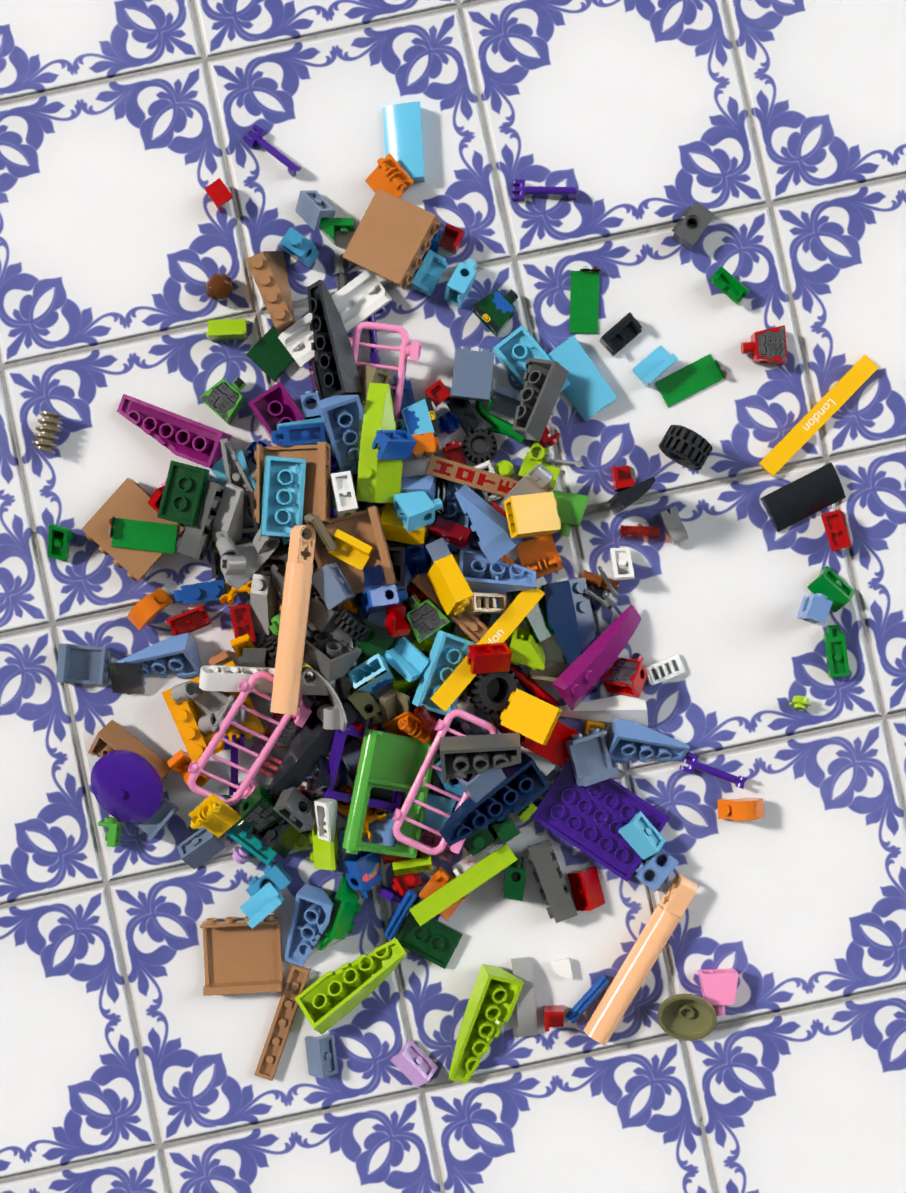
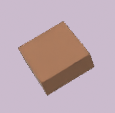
M224 650L208 659L210 665H217L230 658L231 655L228 650Z

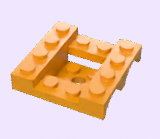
M233 660L222 666H237L236 660ZM200 676L189 681L199 683ZM172 688L161 692L191 760L198 762L217 730L206 734L199 730L197 725L198 719L204 715L192 699L177 703L171 696ZM223 692V693L227 694L228 696L234 695V696L236 697V699H237V697L239 696V694H240L241 692ZM249 693L243 705L255 710L252 696ZM250 712L248 713L247 721L238 723L259 734L266 731L259 717ZM235 726L228 728L224 734L228 735L230 741H232V735H236V741H240V734H244V741L254 737V735ZM220 741L213 754L225 750L224 742Z

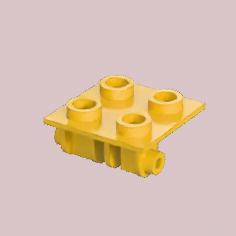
M213 793L188 814L192 818L190 826L193 829H199L203 826L217 838L241 819V815Z

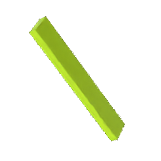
M505 843L409 910L418 924L422 926L517 861V858L507 843Z

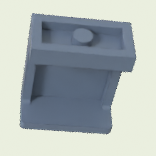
M460 346L459 349H455L450 398L488 402L490 400L495 353H491L490 349L479 348V351L471 350V347Z
M59 644L56 682L98 686L107 685L111 676L110 671H108L109 663L112 661L110 647Z
M599 727L589 729L587 734H573L571 739L565 741L577 786L586 787L619 775L618 767H612L604 735L607 734V730H600Z

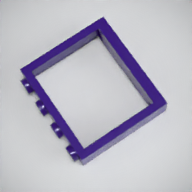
M347 724L345 731L340 729L335 731L329 756L330 787L323 788L325 791L321 796L351 803L352 793L334 790V785L346 735L363 738L364 730L367 728L362 727V730L359 731L355 730L354 725ZM393 790L390 801L369 797L368 806L394 812L396 808H400L403 792Z

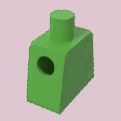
M553 490L554 498L557 500L558 516L561 519V529L558 531V535L569 537L571 526H580L589 496Z

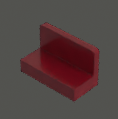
M439 517L436 518L433 526L428 524L426 526L431 537L436 539L444 538L445 542L464 549L473 533L468 527Z

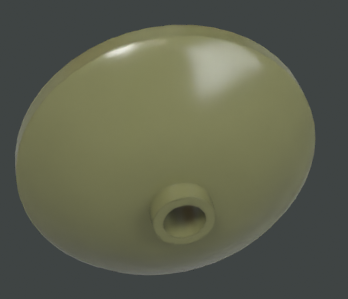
M694 994L673 995L665 999L658 1009L657 1019L662 1030L679 1040L694 1041L702 1039L715 1029L717 1023L714 1007L706 999Z

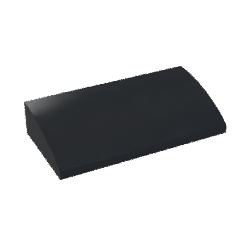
M831 462L760 498L776 531L779 532L846 498Z
M649 478L614 495L608 501L613 514L615 515L623 511L642 497L653 485L655 478Z

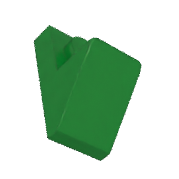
M323 217L321 218L319 229L335 245L336 231H339L341 234H349L350 231L355 232L354 218Z
M50 524L47 557L66 562L69 558L70 542L74 538L75 533L69 528Z

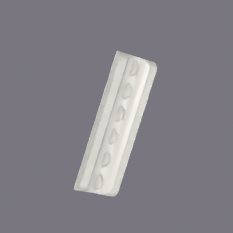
M365 270L331 296L347 334L358 324L364 322L393 300L376 276L368 270ZM312 313L306 314L278 336L300 368L315 358L314 351L311 350V343L314 342L313 331H310Z

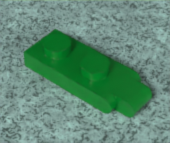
M839 624L829 625L826 627L827 633L824 634L829 678L849 676L845 633L840 631Z

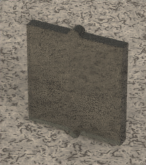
M126 661L124 663H109L113 693H127V695L145 693L141 664L127 663Z

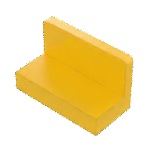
M337 529L334 534V543L337 548L333 551H328V554L363 571L373 553V547Z

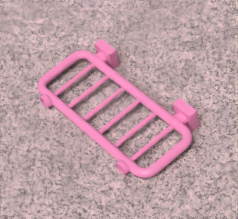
M362 322L354 328L353 336L349 337L356 366L366 364L375 368L398 371L396 386L390 385V389L396 390L393 405L394 420H400L407 357L410 356L411 361L420 362L422 343L412 340V345H409V334L401 326ZM365 329L398 333L402 337L401 347L359 342L360 334ZM359 346L400 351L399 367L357 362Z
M258 671L248 681L243 679L238 686V690L241 693L198 762L192 761L189 765L188 772L191 774L188 778V787L190 790L205 798L213 793L196 785V779L202 773L237 789L231 798H224L213 793L227 805H235L242 796L245 800L260 785L253 781L290 719L293 718L295 725L302 728L312 713L309 704L302 701L301 690L297 715L284 714L280 722L243 705L250 692L271 701L272 697L253 687L259 679H265L273 683L274 675L266 671ZM242 708L277 725L271 737L268 738L234 722L233 719L239 709ZM230 724L267 741L261 753L258 754L223 738ZM220 741L225 742L257 757L251 769L248 770L213 754ZM212 757L247 773L241 785L238 786L203 770L209 758Z
M460 709L448 712L444 720L439 719L437 721L435 730L438 733L401 810L396 808L392 815V819L395 820L392 829L395 839L429 855L442 853L447 847V843L442 837L437 847H430L400 832V828L405 820L441 836L438 830L406 817L412 803H416L447 818L451 815L416 800L415 797L420 786L424 785L459 801L457 808L468 798L465 792L460 798L423 781L429 767L441 771V767L432 763L438 749H440V737H444L447 731L457 736H466L449 728L451 721L455 717H460L488 730L490 734H498V730L492 723ZM478 772L473 773L470 780L478 775ZM465 839L448 846L449 849L459 854Z

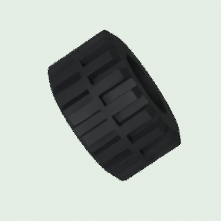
M670 425L659 444L660 450L667 457L693 470H701L713 449L704 437L680 425Z
M510 669L505 672L477 674L466 687L469 688L467 696L471 697L469 701L474 704L476 709L495 715L502 714L503 710H507L510 704L508 699L512 691L520 690V686H517L519 680L514 678L515 673L510 671ZM496 678L500 686L499 693L494 699L490 700L487 695V686L491 680Z

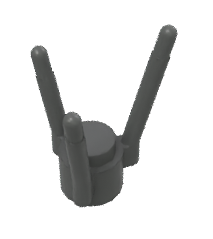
M598 566V570L610 591L604 590L599 595L587 585L585 592L600 602L607 610H610L618 602L616 597L618 592L613 588L602 567Z

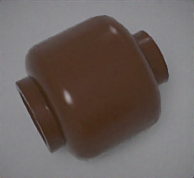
M214 273L205 284V293L216 302L225 301L233 291L232 279L225 273L222 275Z

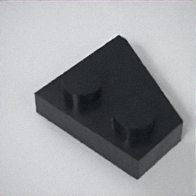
M321 757L318 765L314 766L312 778H309L307 781L306 789L309 790L310 799L317 800L324 793L325 789L323 788L330 787L328 758Z

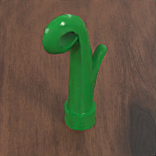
M491 396L486 408L482 406L483 401H476V409L480 416L494 426L487 428L489 432L507 435L520 444L524 442L525 438L512 430L513 424L488 412L494 405Z

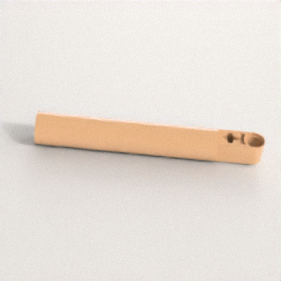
M296 525L291 529L270 708V712L291 715H297L316 539V531L311 525Z
M680 874L677 875L657 905L584 1028V1032L598 1043L603 1045L608 1043L697 891L696 883Z

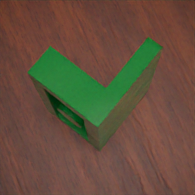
M828 566L824 567L819 576L807 587L813 594L820 593L828 596L827 600L833 601L830 608L833 612H837L850 602L855 593V590Z

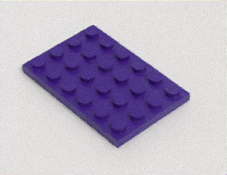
M570 759L563 766L537 805L538 809L531 815V818L626 882H628L642 858L618 832L619 829L628 824L635 814L640 811L659 833L670 818L612 778L586 787L577 786Z

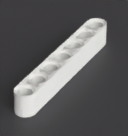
M205 665L200 668L199 688L205 691L241 692L238 690V686L243 679L248 681L258 671H266L274 675L275 668ZM312 672L305 674V681H309L312 678ZM259 679L253 688L262 693H272L273 683L265 679ZM336 680L328 682L335 691ZM301 682L300 690L302 695H328L324 686H306Z

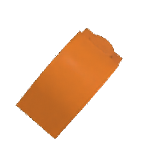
M160 587L142 598L132 608L127 618L141 631L153 622L160 612L170 606L173 600Z
M180 750L167 761V764L171 769L178 772L188 785V778L191 774L188 772V768L192 760L188 751ZM200 773L196 779V785L202 787L211 777Z
M763 798L717 799L718 819L750 821L764 818Z

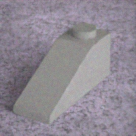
M229 482L225 486L212 524V541L215 543L218 539L225 536L231 537L234 544L242 539L244 489Z
M258 574L253 575L250 590L253 628L255 633L271 635L272 631L269 627L273 625L271 619L275 616L278 590L272 585V577Z

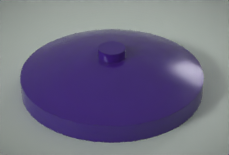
M114 750L102 756L93 766L91 772L92 791L101 807L113 817L124 822L139 823L151 818L161 807L164 798L161 778L151 763L142 756L127 750Z

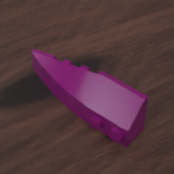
M281 381L247 403L271 440V431L277 430V424L304 420L303 414ZM274 443V445L280 446V443Z
M123 394L117 410L119 414L152 436L175 455L210 469L222 457L220 439L227 438L230 442L232 436L126 394Z
M630 605L552 683L570 710L573 711L599 685L615 659L634 634L642 618L633 605Z

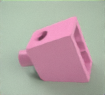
M734 968L698 969L703 998L713 1005L717 1016L725 1015V1005H733L735 1003L738 972Z

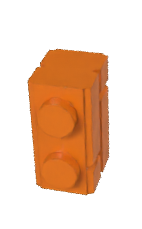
M432 432L423 433L422 436L421 434L412 435L417 441L412 451L415 459H422L424 456L430 458L431 454L436 455V451H440L438 437H434Z

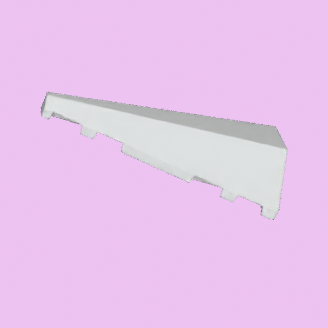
M643 690L639 698L619 694L582 701L573 711L570 710L567 704L557 706L562 709L561 717L613 723L614 719L617 718L634 721L648 727V713Z

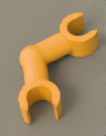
M252 581L239 589L232 587L228 594L220 597L221 605L223 606L227 602L229 607L234 604L233 599L238 593L247 592L250 594Z
M376 808L375 812L371 814L363 828L362 838L368 836L369 842L372 841L369 824L376 820H386V814L378 815L384 809Z

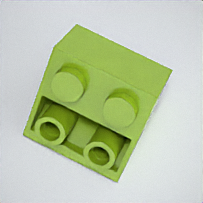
M517 626L512 632L508 645L512 652L511 663L515 665L523 664L532 670H544L546 653L540 643L536 642L530 630Z

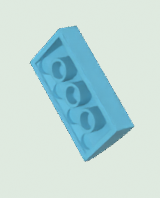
M420 101L401 103L383 108L385 157L390 153L414 182H425Z
M523 325L492 349V353H495V357L522 390L525 384L523 380L524 372L528 370L527 358L551 360ZM567 379L565 380L561 392L570 385V382Z
M574 335L547 354L552 361H557L569 371L566 379L570 382V385L563 392L584 422L616 401L617 396Z
M276 456L265 457L260 536L290 538L291 529L296 525H302L306 459Z
M438 630L428 657L430 663L421 676L412 704L445 716L448 712L454 710L459 696L446 712L441 710L430 698L467 656L468 646L476 645V643Z

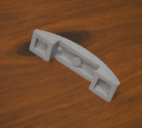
M530 957L511 959L512 974L524 982L516 1002L519 1037L538 1035Z

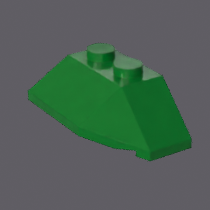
M345 872L342 875L333 902L331 921L323 932L318 947L320 951L346 939L348 933L352 934L355 925L352 919L354 915L358 916L361 904L358 903L360 897L356 890L350 889Z

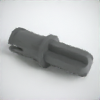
M343 254L332 256L335 271L333 276L336 277L337 291L348 284V271L345 268Z

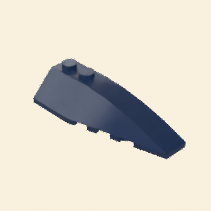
M585 577L541 585V589L545 593L543 599L548 624L555 633V641L561 647L564 655L562 657L568 666L596 640L589 594L585 592V589H587ZM597 687L591 693L597 692Z
M522 751L521 763L501 768L506 776L503 782L477 803L468 797L438 830L448 846L471 836L473 832L479 829L482 831L488 828V825L495 821L500 822L504 820L507 815L522 811L550 788L531 757Z

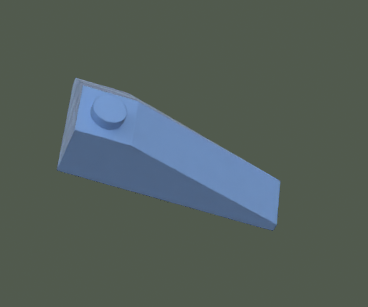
M463 485L455 492L464 514L469 516L472 525L470 527L472 532L476 531L480 539L478 545L491 564L515 548L523 539H511L507 518L467 485Z
M617 718L611 724L606 739L610 760L620 763H628V759H639L640 762H646V759L657 758L658 761L683 760L690 749L689 745L634 721Z

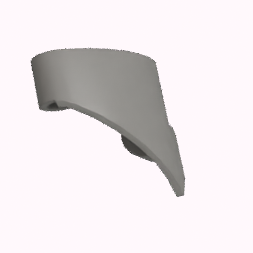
M539 463L511 489L499 506L505 511L504 501L510 496L548 492L553 474Z
M259 529L251 542L241 545H235L233 539L229 536L218 539L216 547L221 556L220 567L226 583L236 589L242 587L280 545L279 537L260 536Z
M309 666L302 667L301 682L306 686H324L329 695L330 704L322 705L317 710V717L323 722V729H340L345 731L347 726L346 714L337 693L316 670ZM312 672V678L309 681H305V674Z
M193 681L181 683L171 689V696L175 702L181 703L192 699L204 715L198 719L197 725L199 730L204 734L212 732L210 729L228 703L229 696L221 691L202 690L199 688V683ZM232 703V704L230 705L229 709L227 710V712L225 713L224 717H223L222 720L220 721V723H219V725L217 726L216 730H218V728L220 727L221 723H222L223 720L225 719L226 715L228 714L229 710L231 709V707L233 706L234 703ZM240 708L233 721L236 723L247 721L249 712Z

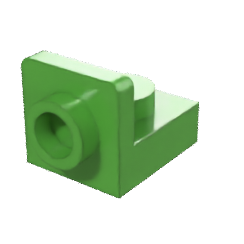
M105 817V820L98 822V826L109 827L105 834L107 847L120 845L122 821H116L117 818Z

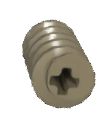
M40 411L39 414L44 419H38L37 421L42 426H36L35 429L40 433L34 434L38 441H32V445L36 447L35 449L55 454L51 447H57L53 440L59 439L55 432H61V429L56 426L63 424L58 418L64 416L48 411Z

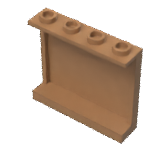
M378 188L342 257L349 264L358 265L399 285L405 290L411 284L415 270L420 267L424 253L429 250L434 234L439 231L441 221L435 214Z
M318 442L317 445L270 447L257 445V450L254 452V459L257 462V470L254 471V479L256 481V489L254 490V499L256 501L254 518L256 523L261 525L266 456L306 459L302 524H307L304 516L309 513L318 515L322 523H331V445L327 442Z
M127 478L86 523L82 530L86 533L84 536L89 541L100 545L99 550L107 556L109 554L114 558L113 562L119 568L124 567L128 571L127 575L132 580L144 581L145 578L143 577L165 553L112 547V538H110L112 517L178 525L177 539L184 534L185 529H183V524L157 518L158 513L147 503L151 495L133 479Z
M372 506L367 510L331 519V523H323L333 541L335 540L334 534L339 529L372 546L373 553L363 571H360L329 555L328 551L323 550L315 539L313 560H316L317 563L315 573L326 564L337 563L354 594L362 593L369 587L397 584L378 507Z
M272 914L268 915L253 929L247 924L249 921L247 916L244 919L226 917L225 920L207 918L205 919L206 921H203L200 925V928H203L205 967L203 996L282 991L284 981L280 917H275Z

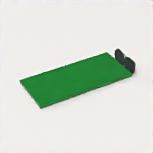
M583 266L580 271H571L569 333L598 334L599 271L601 269L597 266H594L592 269Z
M710 353L655 382L669 408L718 381L726 379L727 372L721 370L722 363L717 360L714 361Z
M114 516L109 519V524L112 527L107 533L112 538V547L175 554L178 525L115 518Z

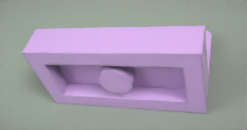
M412 1040L408 1041L400 1053L391 1059V1062L416 1087L427 1083L438 1068Z

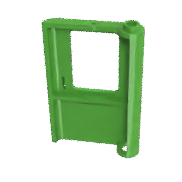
M370 729L364 730L342 848L346 849V853L357 854L358 851H367L416 859L418 850L403 844L398 840L395 846L363 842L362 833L371 789L377 787L404 792L406 799L433 741L422 743L417 738ZM429 767L428 772L423 780L424 782H427L429 784L432 775V767ZM421 785L415 799L426 804L429 788ZM412 803L406 817L423 824L425 807ZM404 820L400 832L409 838L419 841L422 828Z

